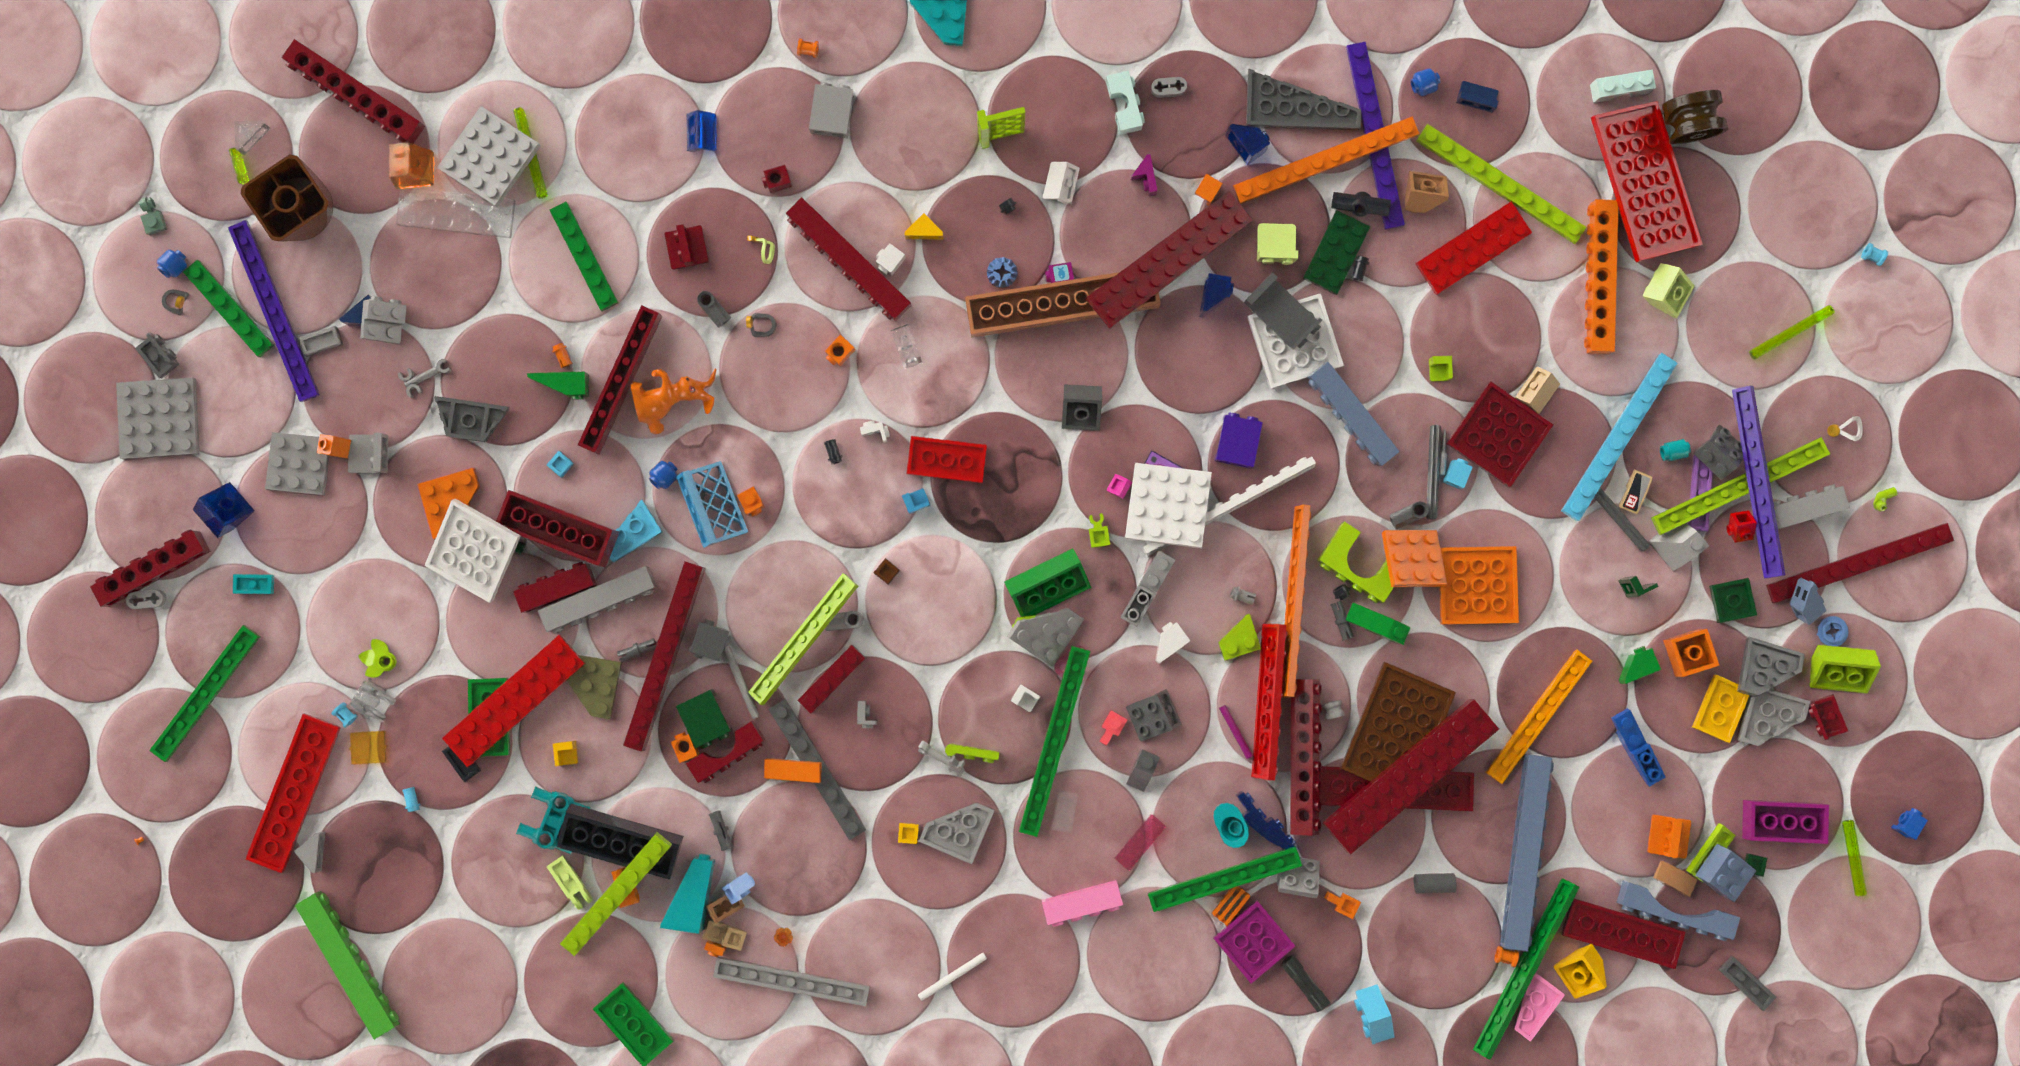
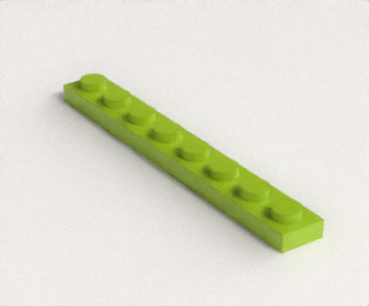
M842 573L749 690L748 693L760 705H765L859 587L848 575Z
M657 832L568 933L560 945L575 956L672 844Z

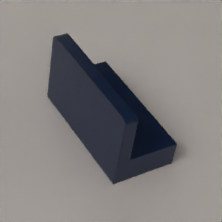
M1462 81L1456 103L1493 113L1498 106L1497 96L1499 91Z

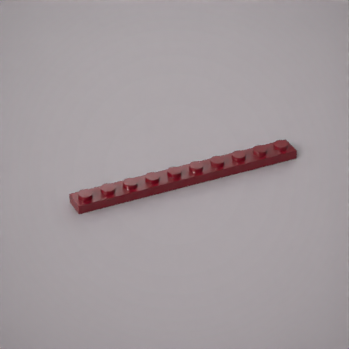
M1944 523L1767 584L1766 587L1772 603H1777L1793 596L1798 579L1801 577L1808 582H1814L1820 588L1953 542L1954 538L1948 523Z

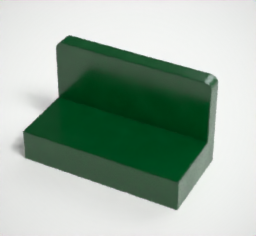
M1637 576L1624 577L1618 580L1627 598L1639 597L1659 587L1657 583L1641 585Z

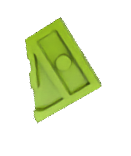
M1246 614L1218 642L1224 661L1261 649L1250 614Z

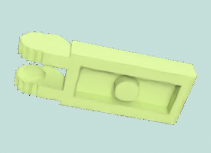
M562 855L546 866L566 897L570 898L578 910L583 908L578 897L574 895L580 891L588 903L593 901L565 855Z

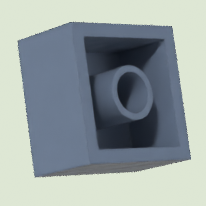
M1717 844L1695 876L1719 895L1735 902L1756 870L1733 851Z

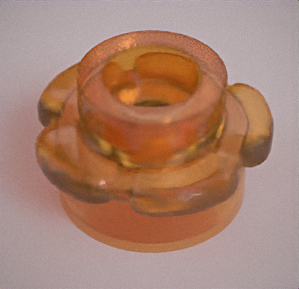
M778 928L774 935V941L779 946H787L793 940L792 931L789 928Z

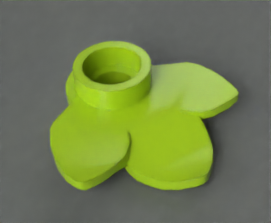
M379 639L371 640L372 650L364 651L358 655L362 663L368 666L365 676L371 678L379 677L384 671H391L397 663L395 655L389 652L388 645ZM386 658L390 660L389 665H386L384 662Z

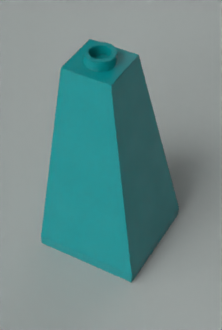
M699 854V857L693 858L660 924V928L696 934L705 929L706 906L709 903L715 859L710 858L711 855Z

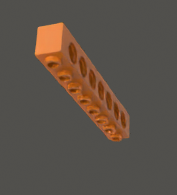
M1595 199L1588 205L1587 215L1590 216V224L1587 225L1589 242L1587 243L1586 252L1589 254V261L1586 263L1588 280L1586 281L1585 289L1588 292V299L1585 301V310H1588L1584 324L1585 329H1587L1584 347L1587 348V353L1611 354L1615 352L1618 204L1616 200ZM1599 216L1605 219V225L1599 222ZM1598 235L1604 237L1605 243L1599 242ZM1598 254L1603 255L1604 262L1598 260ZM1597 273H1601L1604 276V281H1600L1597 278ZM1597 291L1603 294V300L1598 299ZM1597 310L1603 313L1602 319L1597 317ZM1596 329L1602 331V338L1596 335Z

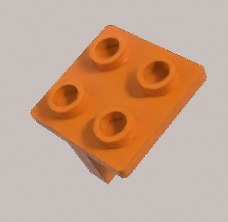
M1653 814L1647 852L1672 858H1686L1691 821Z

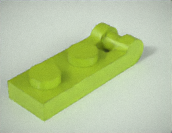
M948 744L945 748V753L948 756H953L956 753L964 754L963 758L975 760V756L982 757V761L994 763V760L999 758V751L957 744Z

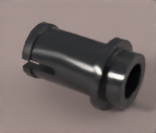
M1358 256L1355 259L1356 264L1351 276L1352 279L1363 281L1366 267L1370 264L1368 262L1369 258Z
M836 439L826 441L824 445L829 456L828 462H831V465L842 462L841 458L843 456L839 453Z

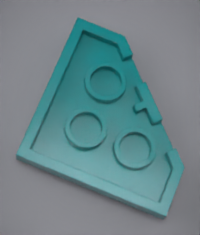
M910 0V5L920 14L925 23L936 33L944 45L963 46L967 0Z

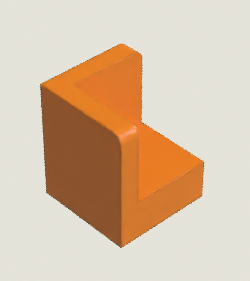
M1206 174L1195 194L1206 200V205L1210 206L1223 183Z

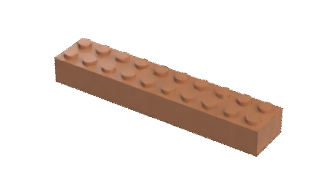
M1118 273L966 296L965 302L971 338L1100 318L1086 298ZM1159 292L1133 312L1159 308L1161 305Z

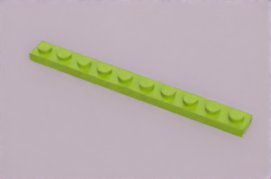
M1429 124L1425 126L1417 138L1416 142L1509 202L1512 201L1516 207L1573 244L1577 243L1587 228Z
M1822 437L1767 462L1770 483L1830 455ZM1746 473L1651 517L1658 534H1664L1748 494L1749 488Z

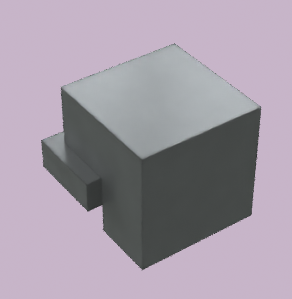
M705 619L704 623L699 621L693 643L688 651L692 652L694 657L700 659L704 656L720 661L729 631L714 626L715 622Z

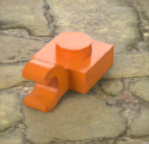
M1329 891L1324 896L1326 900L1336 904L1335 911L1351 919L1354 918L1361 904V901L1343 892L1341 897Z

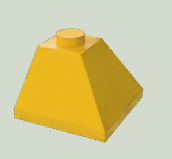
M1593 944L1575 950L1553 966L1574 999L1607 987L1603 959Z

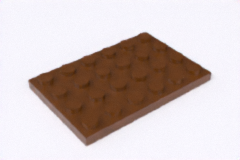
M1383 662L1340 769L1371 782L1445 720L1456 692L1387 662Z

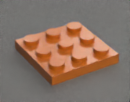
M1384 530L1382 532L1391 587H1444L1447 585L1437 530Z

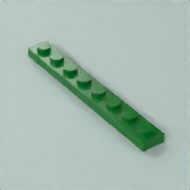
M242 625L149 750L162 761L168 762L261 636L246 625Z
M1294 846L1148 892L1153 911L1157 912L1301 867L1302 863L1297 848Z

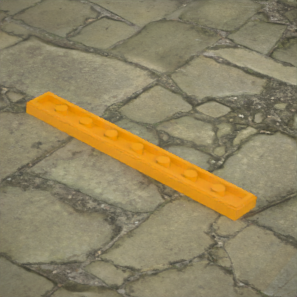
M1579 650L1573 652L1485 773L1500 784L1504 783L1593 662Z

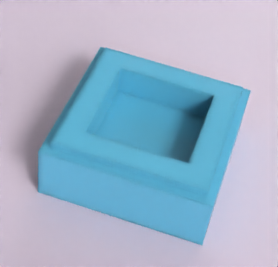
M558 451L547 463V466L562 478L575 463L561 451Z

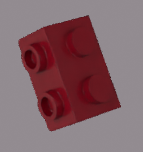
M1834 694L1811 701V707L1808 710L1812 719L1816 718L1818 722L1816 729L1820 737L1823 736L1825 740H1829V737L1849 731Z

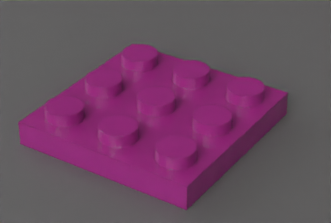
M1258 901L1254 902L1213 937L1251 984L1295 947Z

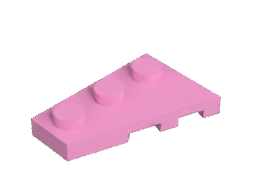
M1535 973L1524 994L1514 1030L1531 1042L1565 994Z

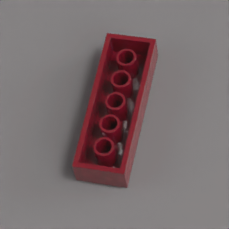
M508 490L496 520L499 524L524 538L604 568L608 564L620 533L609 527Z

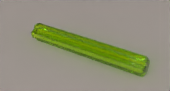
M1853 820L1842 821L1854 892L1856 896L1867 895L1855 823Z

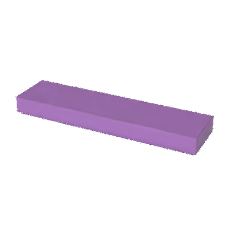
M1695 455L1693 456L1690 499L1712 489L1713 472ZM1710 512L1689 521L1688 525L1696 531L1707 532Z

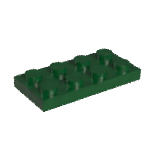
M1336 210L1302 279L1337 295L1371 226Z

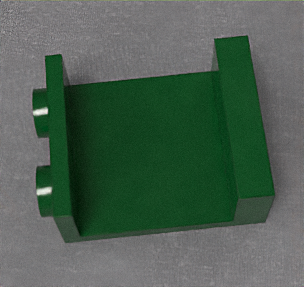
M713 689L676 706L695 748L701 747V749L712 745V740L718 738L721 741L729 737V732L733 731L732 727H729L715 699L716 694Z

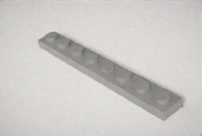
M717 957L713 974L715 978L866 1006L870 988L868 985Z

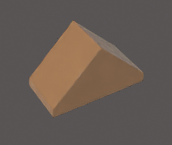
M726 895L706 906L715 924L745 907L742 900L731 904Z

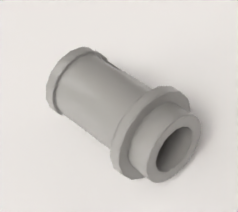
M1239 586L1237 588L1233 587L1230 598H1233V601L1239 600L1253 605L1255 601L1253 598L1256 597L1255 593L1242 590Z

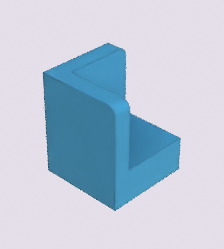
M923 488L910 494L902 495L909 514L931 506Z

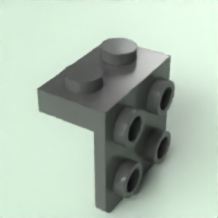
M1718 425L1710 439L1693 453L1721 480L1738 468L1743 459L1741 442L1737 441L1731 435V432L1721 425Z

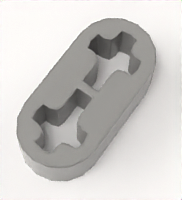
M1182 77L1159 78L1153 81L1151 93L1157 98L1181 96L1187 89V82ZM1176 82H1179L1181 86L1183 85L1180 91H1177L1176 87H1170L1175 86ZM1157 84H1161V87H1168L1162 89V92L1155 89Z
M161 590L132 592L126 598L127 605L132 609L161 607L166 602V594ZM136 597L143 598V602L133 603V599H136ZM151 597H160V600L149 601V598Z

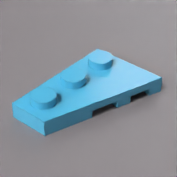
M642 499L626 517L621 526L616 529L620 533L610 556L611 561L615 563L663 532Z

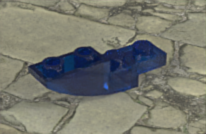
M1240 791L1235 795L1247 810L1242 814L1244 819L1257 833L1283 849L1294 847L1296 844L1295 840L1290 834L1285 835L1282 831L1284 826L1278 818L1274 820L1270 817L1265 821L1264 818L1267 816L1260 807L1258 809L1255 808L1252 804L1255 800L1248 792L1245 794L1243 791Z

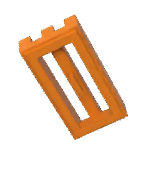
M1240 886L1231 888L1212 911V914L1227 926L1251 895ZM1235 890H1239L1236 896L1232 899V901L1228 904L1224 911L1219 915V910L1223 907V905L1227 902V900L1231 897ZM1244 894L1245 896L1241 899V901L1237 904V906L1225 920V915L1229 912V910L1233 907V905L1237 902L1241 895Z

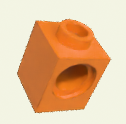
M840 334L825 350V353L828 355L826 359L833 365L837 363L841 366L856 349ZM841 347L844 349L843 355L835 356L834 350Z
M320 434L317 453L348 459L351 440Z
M683 732L674 736L676 740L671 741L679 763L700 755L689 734L686 735ZM683 741L689 744L687 752L682 751L680 748V744Z

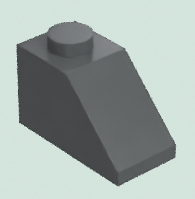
M1140 749L1126 785L1144 792L1153 776L1160 757Z

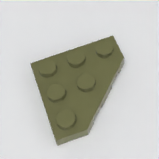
M579 655L586 664L573 674L567 682L590 716L611 719L622 663Z

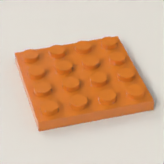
M1516 546L1440 548L1447 585L1439 587L1440 624L1519 623Z

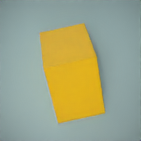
M923 213L905 231V239L943 240V232Z

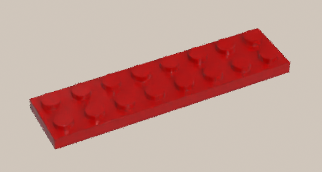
M1262 624L1251 775L1254 778L1275 781L1278 773L1276 764L1279 754L1278 737L1281 732L1279 721L1282 715V679L1285 674L1283 664L1286 657L1285 640L1287 638L1286 625Z
M558 635L442 739L466 767H470L586 663L561 635Z
M306 713L302 714L245 860L279 873L285 871L341 729L340 726Z

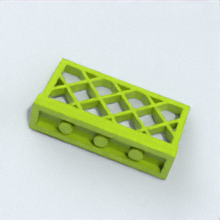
M1021 107L986 116L985 110L977 111V128L982 149L989 148L990 140L1025 132V108Z

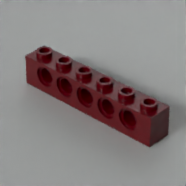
M192 529L187 530L181 534L182 537L176 540H168L164 543L163 547L148 551L147 556L135 558L129 562L130 565L113 570L112 575L96 579V583L91 585L90 588L100 607H110L125 599L130 593L149 586L211 552L201 532L192 531ZM185 544L187 550L185 553H182L181 548ZM168 553L170 558L166 563L164 557ZM149 563L152 564V570L150 572L147 569ZM132 572L135 573V579L133 581L130 579V575ZM115 581H117L118 588L116 590H114L113 584Z

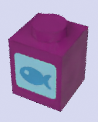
M1071 262L1049 265L1048 271H1045L1047 283L1074 280Z

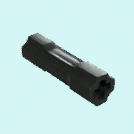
M1291 955L1282 962L1281 966L1295 981L1317 1012L1322 1011L1330 1004L1328 998L1317 987L1294 955Z

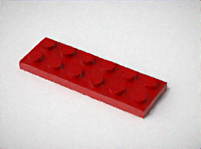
M1511 201L1418 261L1416 266L1437 295L1529 236L1532 231Z

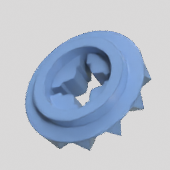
M1005 257L996 258L988 266L987 277L994 286L1005 288L1012 285L1016 280L1017 267L1010 259ZM1002 265H1004L1005 271H1008V273L1004 274L1002 280H1000V274L995 271L1000 270Z
M1828 616L1822 619L1817 626L1818 633L1816 635L1819 636L1820 642L1827 646H1840L1848 637V626L1839 617ZM1830 626L1832 629H1839V631L1833 633V637L1832 634L1826 633L1830 630Z

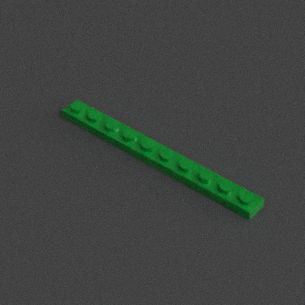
M1071 645L1018 830L1020 833L1038 837L1091 652L1089 650Z
M1561 878L1532 934L1531 946L1520 957L1473 1048L1475 1052L1491 1060L1580 888L1576 884Z

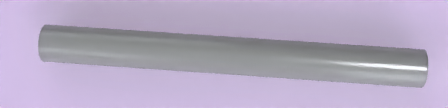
M727 646L723 652L752 719L759 717V713L751 695L748 693L749 690L730 646Z

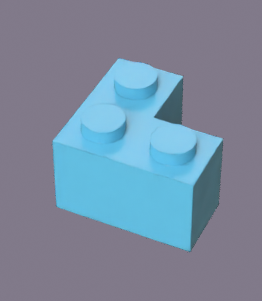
M1378 984L1355 991L1357 999L1354 1000L1357 1011L1362 1012L1361 1020L1364 1025L1363 1031L1366 1038L1370 1037L1372 1044L1394 1038L1392 1017Z

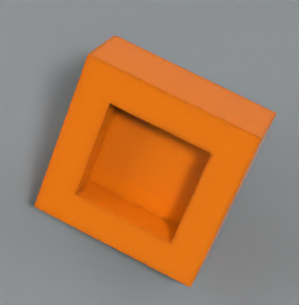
M708 940L704 950L708 951L707 954L718 957L719 955H724L727 947Z

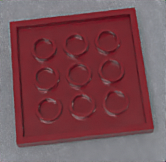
M1490 381L1446 445L1510 488L1551 430L1553 424Z

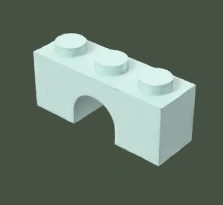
M1652 69L1597 78L1590 84L1593 103L1610 101L1626 94H1630V97L1647 95L1656 88Z
M1129 71L1106 76V85L1110 99L1122 98L1127 103L1125 110L1115 114L1119 135L1142 130L1145 119L1143 112L1139 113L1138 105H1140L1138 94L1134 93V77L1130 76Z

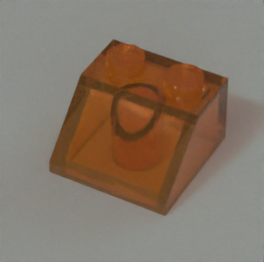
M409 142L389 144V178L396 189L434 185V152Z

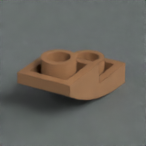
M1660 861L1653 877L1663 885L1672 887L1687 897L1691 896L1697 879L1664 861Z

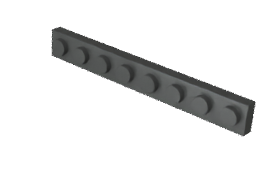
M784 699L769 708L770 713L799 760L822 763L821 782L814 784L849 841L866 831L863 823L787 700Z

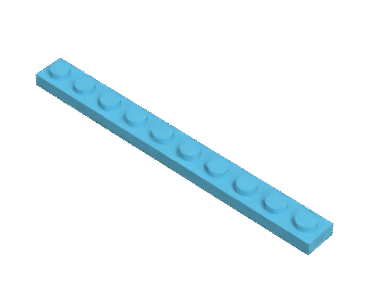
M1663 353L1658 355L1561 512L1575 521H1580L1678 364Z

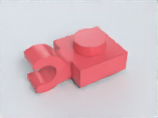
M1110 710L1101 726L1106 731L1099 742L1107 745L1113 734L1118 737L1127 719Z

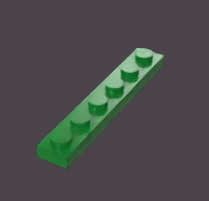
M566 201L550 209L600 311L618 304L619 302L568 202Z
M197 259L183 271L257 357L263 356L274 346L271 340L200 260Z

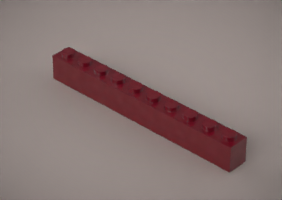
M684 561L623 744L625 747L640 752L646 750L706 570L705 567Z

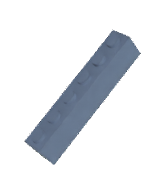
M1324 362L1307 376L1310 380L1308 383L1311 388L1320 392V399L1325 405L1331 406L1333 409L1332 414L1337 420L1341 419L1343 421L1346 432L1349 435H1354L1357 439L1355 441L1361 450H1366L1369 454L1367 458L1373 465L1383 466L1400 452L1329 362Z

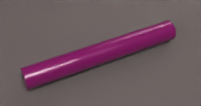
M1221 706L1219 710L1246 759L1252 757L1253 754L1227 706Z

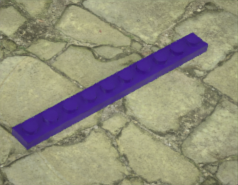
M1366 41L1346 46L1358 107L1361 109L1364 135L1384 127ZM1387 147L1369 154L1378 198L1391 200L1389 217L1382 216L1385 230L1405 225L1390 153Z
M244 220L228 227L299 402H305L319 396L320 394L249 222Z
M1750 385L1732 389L1753 517L1757 522L1756 535L1764 579L1785 576L1754 386Z

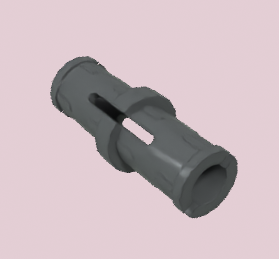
M1339 601L1337 605L1336 603L1330 604L1336 618L1335 624L1338 625L1342 636V641L1348 640L1346 632L1350 639L1353 638L1354 635L1350 624L1345 620L1347 615L1343 602Z
M652 638L640 644L634 643L632 647L617 651L618 657L626 654V656L619 658L620 662L623 663L634 657L640 658L642 654L654 651L656 645L650 647L649 645L656 643L655 639Z
M718 810L708 814L714 827L713 833L718 838L721 851L732 848L733 845L727 832L729 829L728 826H725L721 811Z

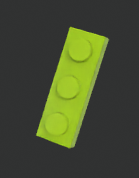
M1718 823L1686 871L1697 880L1703 882L1695 875L1714 847L1719 844L1727 848L1736 835L1724 825Z

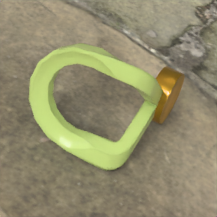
M747 236V241L763 243L761 258L764 264H770L774 257L775 244L764 238ZM767 244H770L769 257L766 260L765 249Z

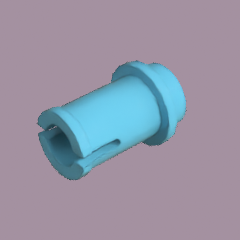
M415 787L403 789L407 806L405 809L408 812L420 810L419 806L421 804H418Z

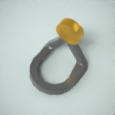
M174 289L168 290L162 296V305L166 310L182 315L183 305L189 293ZM172 293L180 295L175 302V307L179 309L170 308L167 305L166 298Z
M754 313L752 316L746 317V327L751 329L752 336L767 337L776 330V321L769 314ZM755 318H769L772 322L770 331L765 333L755 331L753 325Z

